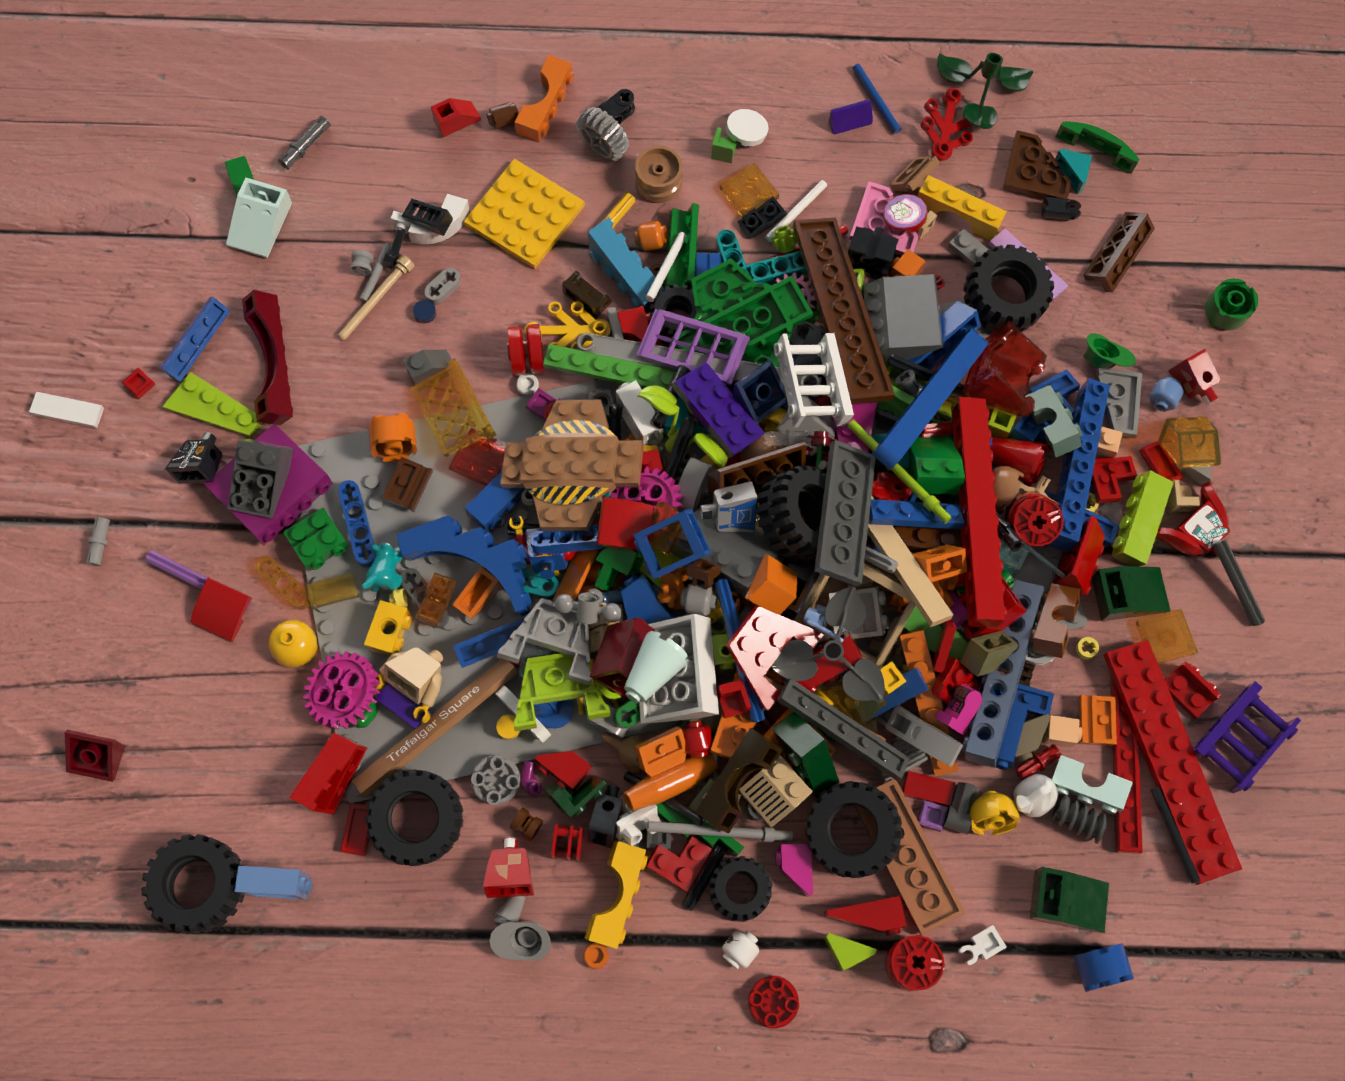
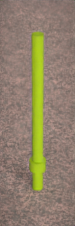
M855 420L848 423L847 426L874 451L879 444ZM898 463L891 469L922 500L923 506L929 512H933L944 524L951 520L952 517L939 505L940 501L934 495L930 496Z

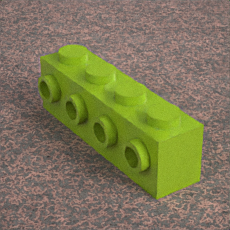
M1151 470L1135 478L1132 495L1126 502L1127 510L1125 516L1119 523L1120 530L1112 545L1111 557L1129 566L1139 567L1147 564L1174 482Z

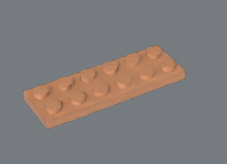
M893 779L876 787L889 796V799L896 805L902 820L901 829L903 836L900 841L899 851L893 857L892 862L885 868L919 934L922 936L966 912L898 782ZM854 806L874 843L877 836V824L874 817L868 810L860 806Z

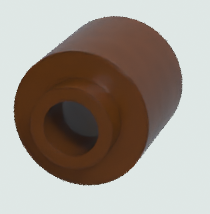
M507 102L489 108V113L486 115L489 125H494L495 129L515 123L519 112L515 103L510 104Z

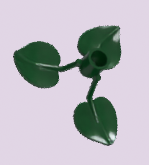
M939 53L937 67L945 80L961 84L965 78L971 79L980 69L982 76L987 79L980 105L969 103L963 109L965 120L971 125L978 128L981 127L982 129L992 128L997 121L996 110L993 107L984 106L991 79L996 77V81L1001 82L1002 87L1006 90L1020 92L1027 87L1033 74V70L1002 67L1003 58L997 53L987 54L985 61H980L973 71L968 62Z

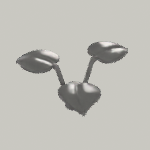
M850 586L839 591L826 606L825 618L827 623L831 626H839L834 641L827 642L823 652L813 655L812 646L803 640L788 642L772 664V668L779 675L787 679L792 678L795 681L809 680L818 671L815 660L825 656L830 661L840 660L850 669V671L845 673L842 680L843 689L848 696L859 701H881L883 699L885 684L880 668L868 659L858 660L853 667L843 657L844 648L839 643L843 627L853 631L861 627L866 620V607L856 588Z

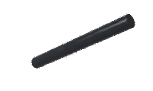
M627 771L623 777L624 780L632 785H636L643 780L630 771ZM674 798L662 802L698 826L703 825L705 821L703 817Z
M1160 787L1150 790L1191 884L1201 881Z

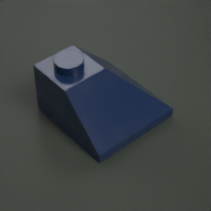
M767 360L734 384L733 395L757 424L788 402L783 382L772 360Z

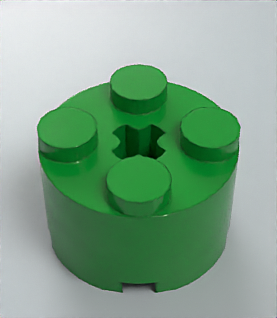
M1231 278L1221 282L1205 304V313L1210 325L1224 330H1235L1242 327L1258 306V295L1255 289L1247 286L1246 282L1241 279Z

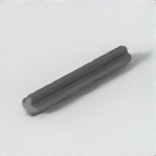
M1227 540L1216 542L1213 547L1252 626L1263 624L1265 618Z

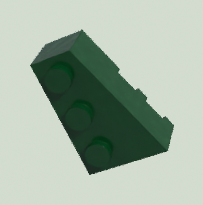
M792 712L771 728L793 770L812 790L811 794L816 799L820 797L819 794L840 782L825 739L799 715Z

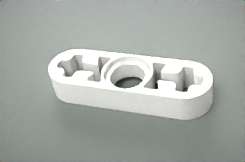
M503 685L495 695L516 716L519 700ZM536 718L537 728L528 730L543 744L551 734Z

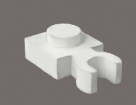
M991 925L970 938L974 944L973 946H963L958 952L960 954L969 951L971 959L966 961L965 964L972 965L977 961L979 955H981L983 960H987L1005 949L1006 945L995 927Z

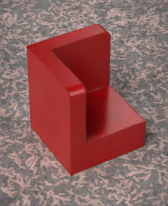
M743 679L718 686L717 696L724 718L727 719L749 712L751 704Z

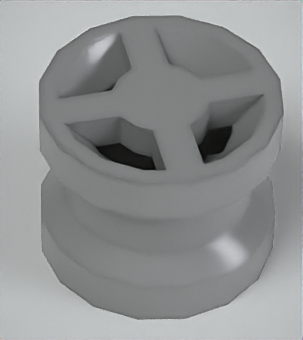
M363 250L353 251L351 254L353 262L349 266L350 272L358 276H369L372 271L370 264L373 262V255Z

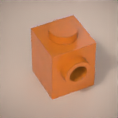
M907 249L901 258L896 257L892 262L890 277L919 275L926 261Z

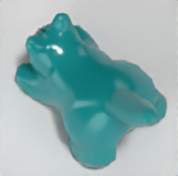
M388 543L373 544L371 547L375 553V558L366 573L365 582L361 588L363 590L370 588L372 592L378 591L381 587H387L390 590L397 589L403 581L402 576L395 570L396 565L403 558L400 547L393 550L392 546Z

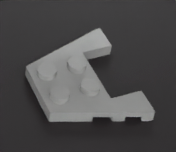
M541 598L525 617L519 628L511 634L509 640L499 649L497 657L519 663L526 642L574 657L568 679L589 686L591 677H589L588 624L577 621V610L561 613L556 609L555 602Z

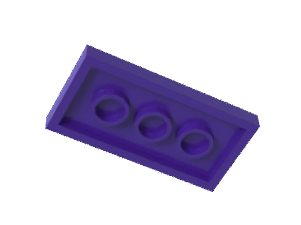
M707 362L672 384L671 387L730 458L765 434Z

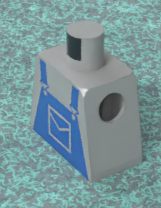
M746 482L715 490L713 504L700 505L701 519H714L716 529L719 532H755L757 495L753 483Z

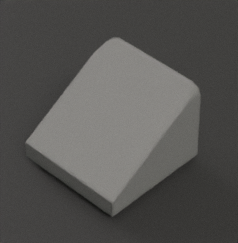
M1188 462L1180 470L1182 475L1200 486L1211 481V464Z

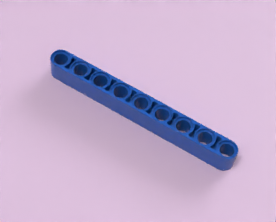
M971 328L961 338L873 451L872 455L889 470L904 456L988 345V342L974 329Z

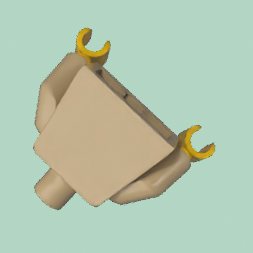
M415 647L409 651L393 653L380 668L378 676L375 677V679L380 681V684L375 686V689L381 691L389 683L416 704L422 702V706L417 707L413 715L417 719L421 712H425L422 722L427 723L430 720L428 709L433 706L442 683L440 664L443 661L442 654L438 650H433L426 654L421 649Z

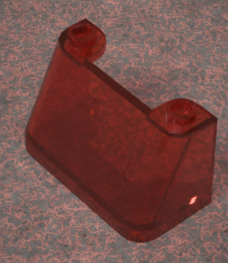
M1008 321L985 338L988 345L970 367L963 393L969 398L986 399V405L1018 417L1027 416L1035 408V399L1031 396L1025 398L1030 377L1033 375L1037 376L1044 370L1047 355L1013 323Z

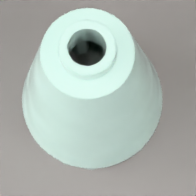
M650 631L646 634L624 688L627 691L626 696L633 702H645L689 662V659H686L687 653L670 638H667L666 641L659 638L661 633Z

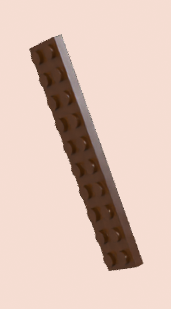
M836 217L794 220L792 227L826 333L835 334L851 404L893 400L895 393Z

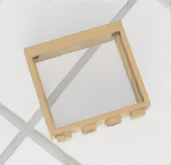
M864 561L863 575L910 601L877 659L859 649L863 659L871 660L881 668L916 605L899 580ZM820 573L799 614L794 619L795 622L803 625V619L807 610L810 607L813 608L830 578L829 576ZM823 635L819 642L822 644V641L829 639V637Z

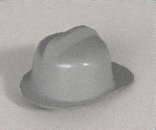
M533 920L502 923L492 931L490 936V946L493 952L499 957L509 960L537 961L546 956L551 946L550 936L547 931Z

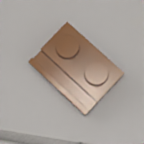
M930 156L916 157L890 184L892 190L914 191L940 164L936 156L932 159Z

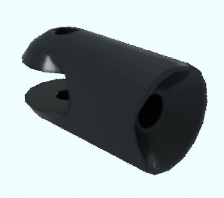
M1045 197L1042 204V217L1075 220L1081 215V211L1078 210L1081 208V204L1079 201L1072 199Z

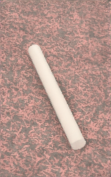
M821 180L765 236L766 241L771 243V237L775 236V230L781 226H788L827 187V183Z
M680 232L645 297L647 301H654L687 237L685 233Z

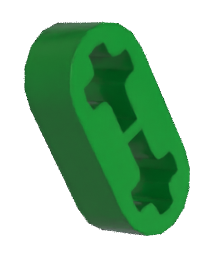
M630 700L619 707L613 714L614 724L621 729H626L641 721L640 710L638 711L636 708L639 706V702L636 703ZM621 711L624 714L630 711L633 712V715L628 718V722L620 720V717H622Z

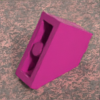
M781 844L779 851H775V865L780 866V872L806 897L812 896L811 850H809L807 844Z

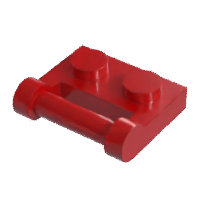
M950 657L945 665L944 672L942 671L938 676L931 692L948 706L953 697L948 693L947 687L953 693L960 685H967L979 691L981 684L958 659Z

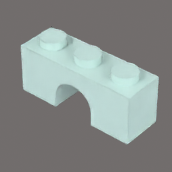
M1063 755L1060 756L1052 778L1057 787L1058 794L1077 796L1078 801L1087 805H1092V803L1100 805L1103 811L1110 814L1123 811L1133 783L1132 781L1108 773L1102 786L1090 787L1082 779L1084 763Z

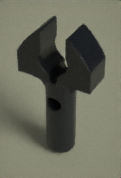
M403 228L397 229L391 250L385 254L383 259L384 266L391 270L395 268V261L402 255L399 252L406 233Z

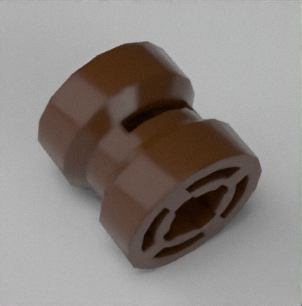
M521 808L509 828L514 832H521L524 838L531 842L540 830L543 820L539 817H532L528 810Z

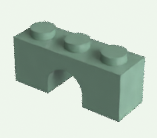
M1051 385L1025 396L1028 410L1037 425L1047 421L1054 422L1044 427L1043 430L1046 442L1050 446L1055 458L1082 447L1080 437L1083 436L1082 431L1077 423L1073 424L1071 421L1073 416L1068 407H1063L1062 404L1064 402L1059 392H1054Z

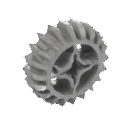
M591 107L585 110L578 118L576 128L579 131V136L583 138V142L605 160L617 161L619 158H622L630 147L627 133L623 131V127L618 124V121H615L606 111Z

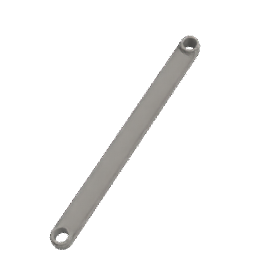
M590 333L581 334L577 340V347L581 351L670 369L637 358L636 354L641 342ZM586 341H593L590 347H582ZM654 345L652 353L665 357L669 347ZM674 349L670 359L684 363L688 351ZM694 352L689 365L701 366L706 362L708 354ZM713 356L710 367L715 373L722 374L727 359ZM741 361L733 382L737 383L762 364ZM775 367L783 382L780 367ZM816 374L797 375L799 386H804L805 382L809 380L814 381L816 385H821L820 379Z

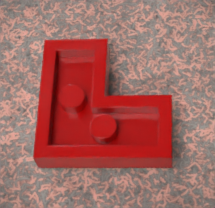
M1132 456L1095 459L1091 484L1097 504L1120 501L1122 496L1117 482L1131 481L1137 477Z
M689 836L678 856L657 844L646 863V867L683 891L688 892L711 853L712 848L693 836Z

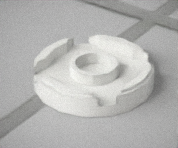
M749 109L734 111L728 117L726 124L728 136L735 142L736 140L741 142L743 146L761 144L766 138L769 129L765 118L756 111Z

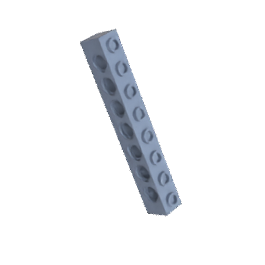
M1015 580L1014 587L1011 589L1022 605L1027 608V612L1002 631L1019 645L994 672L983 675L981 685H984L983 693H981L982 703L969 725V729H972L970 737L965 736L962 747L967 761L993 768L996 766L1030 646L1032 628H1035L1037 613L1040 610L1044 594V586ZM1019 627L1021 630L1014 632L1010 628ZM999 669H1007L1009 672L1007 674H1000L997 671ZM994 690H1000L1003 692V694L1000 696H994L991 694V692ZM991 711L997 715L993 718H988L984 714ZM986 733L990 735V738L987 740H981L978 738V736L980 734Z

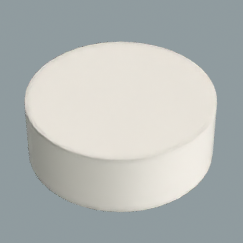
M530 373L519 376L516 381L518 393L522 396L534 394L539 388L536 376Z

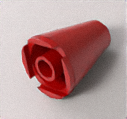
M992 437V445L990 446V450L993 451L992 464L997 467L1009 466L1022 472L1024 476L1019 477L1018 481L1026 486L1034 487L1033 482L1037 483L1046 463V459L1043 458L1044 452L1049 454L1050 446L1042 443Z

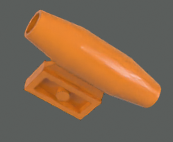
M678 726L635 746L640 767L649 776L624 792L623 798L630 811L660 804L695 787L717 771L716 759L711 753L707 756L685 759V739L682 729Z

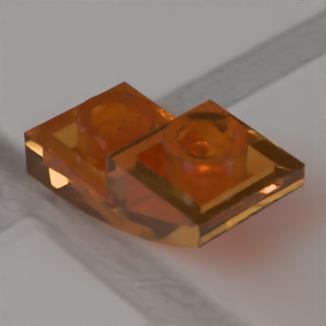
M434 573L425 590V598L415 615L416 620L438 628L453 595L457 580Z

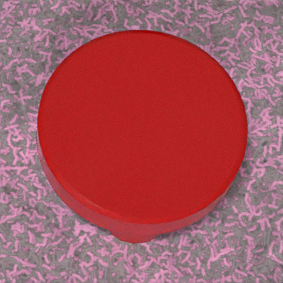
M767 976L760 979L753 985L748 997V1006L752 1017L760 1025L767 1028H781L788 1025L795 1018L800 1006L795 987L787 979L780 976Z

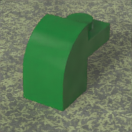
M609 547L605 548L596 558L597 561L603 563V567L597 572L595 586L602 590H613L620 572L630 576L633 574L638 576L644 561L643 554L623 548L619 550Z

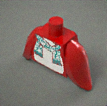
M1208 482L1201 487L1200 498L1202 505L1176 529L1159 528L1156 535L1157 539L1186 555L1203 556L1211 550L1217 555L1213 545L1230 533L1228 527L1229 517L1212 483Z

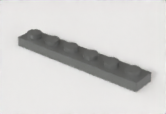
M792 678L786 681L777 700L778 702L896 781L902 779L910 761L908 756Z

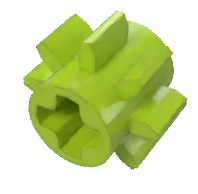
M781 226L775 230V236L771 237L773 247L776 250L780 249L781 253L793 251L796 248L795 243L797 242L794 230L790 226Z

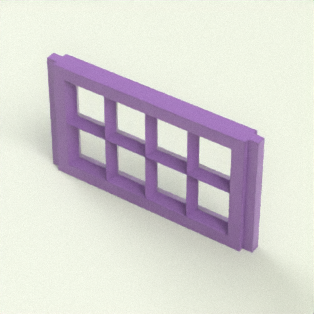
M655 309L636 357L676 370L677 365H684L691 372L697 368L696 366L689 365L694 350L708 354L706 362L709 366L713 356L727 359L722 374H716L726 386H732L750 337L668 311ZM665 320L678 324L673 339L659 335ZM683 326L697 330L692 344L678 341ZM702 332L716 335L710 350L696 346ZM721 337L735 341L729 356L715 352ZM657 339L671 343L665 357L652 353ZM676 344L690 348L684 363L670 359Z

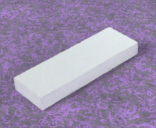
M36 392L29 413L33 416L97 429L104 407L99 404Z

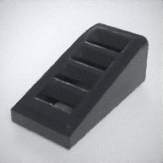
M412 198L401 216L411 223L442 236L445 235L453 221V217L447 209ZM419 208L417 214L414 216L413 214L415 213L416 209Z

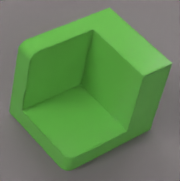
M717 127L712 144L711 159L732 163L737 141L721 137L722 128Z

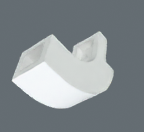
M450 194L446 195L441 208L449 211L453 221L444 236L401 217L403 213L393 211L391 216L393 228L396 231L398 228H403L406 231L405 234H409L411 243L434 244L444 241L457 233L463 226L464 220L470 212L468 200Z

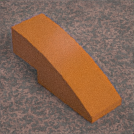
M480 567L455 600L453 606L470 619H473L503 586L485 567Z

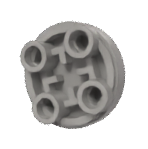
M487 756L475 766L471 776V785L476 796L483 802L491 805L503 804L512 799L517 793L520 786V772L516 764L505 756Z

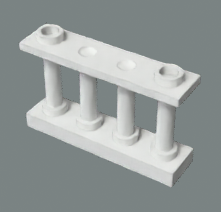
M826 333L818 345H789L787 334H782L775 344L774 353L778 357L789 405L788 416L792 419L793 428H797L806 416L832 415L836 420L837 426H846L854 416L835 334ZM792 354H818L821 357L822 365H794ZM823 374L827 385L799 386L797 375ZM801 395H828L832 406H803Z

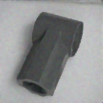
M957 783L952 804L946 812L943 827L966 835L968 834L972 824L970 809L972 803L976 800L979 788L969 783Z

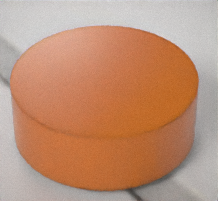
M592 943L584 950L583 957L585 963L590 968L599 969L606 965L609 954L604 945Z

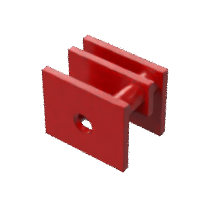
M555 824L551 851L553 859L556 860V857L567 858L568 861L576 859L577 862H581L584 837L583 827L580 826L578 829L570 825V828L559 827L558 824ZM559 836L569 837L568 849L558 848ZM573 837L578 838L577 850H573Z

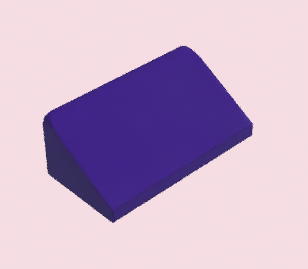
M868 99L832 109L829 125L833 134L843 133L872 124V101Z

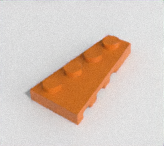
M737 668L733 681L740 680ZM768 670L764 675L779 684L785 678L771 670ZM722 712L712 747L709 751L710 753L727 759L735 753L742 738L756 724L751 721L749 712L727 719L724 718Z

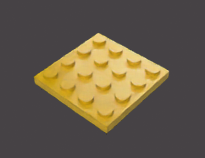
M514 159L464 220V225L536 269L584 208L585 201Z

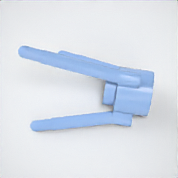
M818 605L816 609L810 607L804 616L803 625L835 639L836 634L825 628L827 625L825 618L826 607ZM841 637L839 639L840 643L843 642V638Z

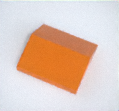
M765 554L745 599L758 607L781 615L796 599L798 574L770 555Z

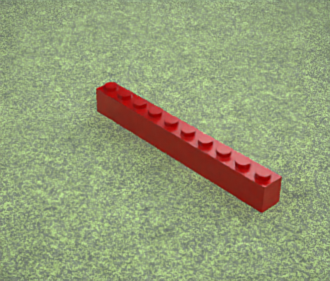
M959 397L951 406L954 445L962 458L965 480L958 494V502L965 523L961 529L962 548H965L967 572L964 573L968 626L997 628L1005 621L1007 608L1004 606L1003 599L1005 594V585L1002 583L1001 576L1003 562L1000 560L999 554L1001 539L998 537L997 531L999 517L996 515L995 508L997 495L994 493L995 473L992 472L991 430L988 429L990 413L986 406V399Z

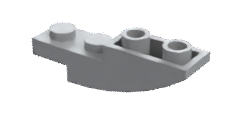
M899 705L878 715L875 719L893 734L951 767L963 747V744Z

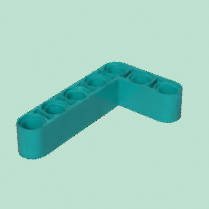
M723 229L717 234L716 252L721 254V263L729 259L734 260L756 283L774 285L777 283V278L781 281L784 280V274L790 277L793 273H796L797 279H799L801 275L807 273L805 266L797 265L798 263L804 264L800 251L746 265L735 233L729 229ZM722 242H729L730 244L725 245ZM776 269H783L785 271L779 272ZM756 274H762L764 277H757Z

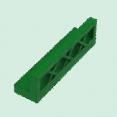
M693 203L688 211L672 208L670 211L667 255L680 232L685 233L687 237L665 278L664 287L669 286L673 288V284H678V287L682 288L683 285H686L689 288L692 285L691 279L694 278L699 204Z

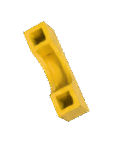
M930 175L927 176L917 196L925 202L927 211L931 210L934 213L947 211L957 214L969 223L973 233L990 241L998 232L1007 212Z
M613 841L607 866L617 876L619 883L618 896L610 908L591 915L585 939L616 949L619 944L623 943L626 935V929H623L625 921L630 919L633 911L632 897L633 894L636 895L640 887L639 873L640 870L645 869L648 856L645 855V849L620 841Z

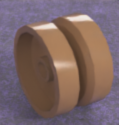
M652 146L639 154L635 166L636 188L643 198L651 202L663 203L672 200L678 195L682 187L683 164L679 154L666 146Z

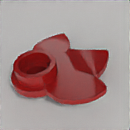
M890 472L877 473V480L873 481L872 497L878 498V500L905 501L912 492L901 479H898Z

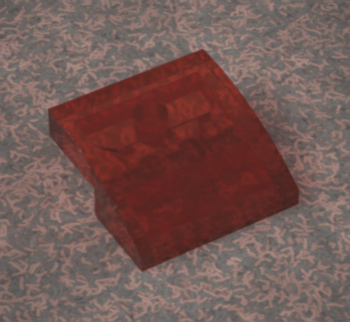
M471 428L453 457L449 470L487 486L501 472L506 443Z

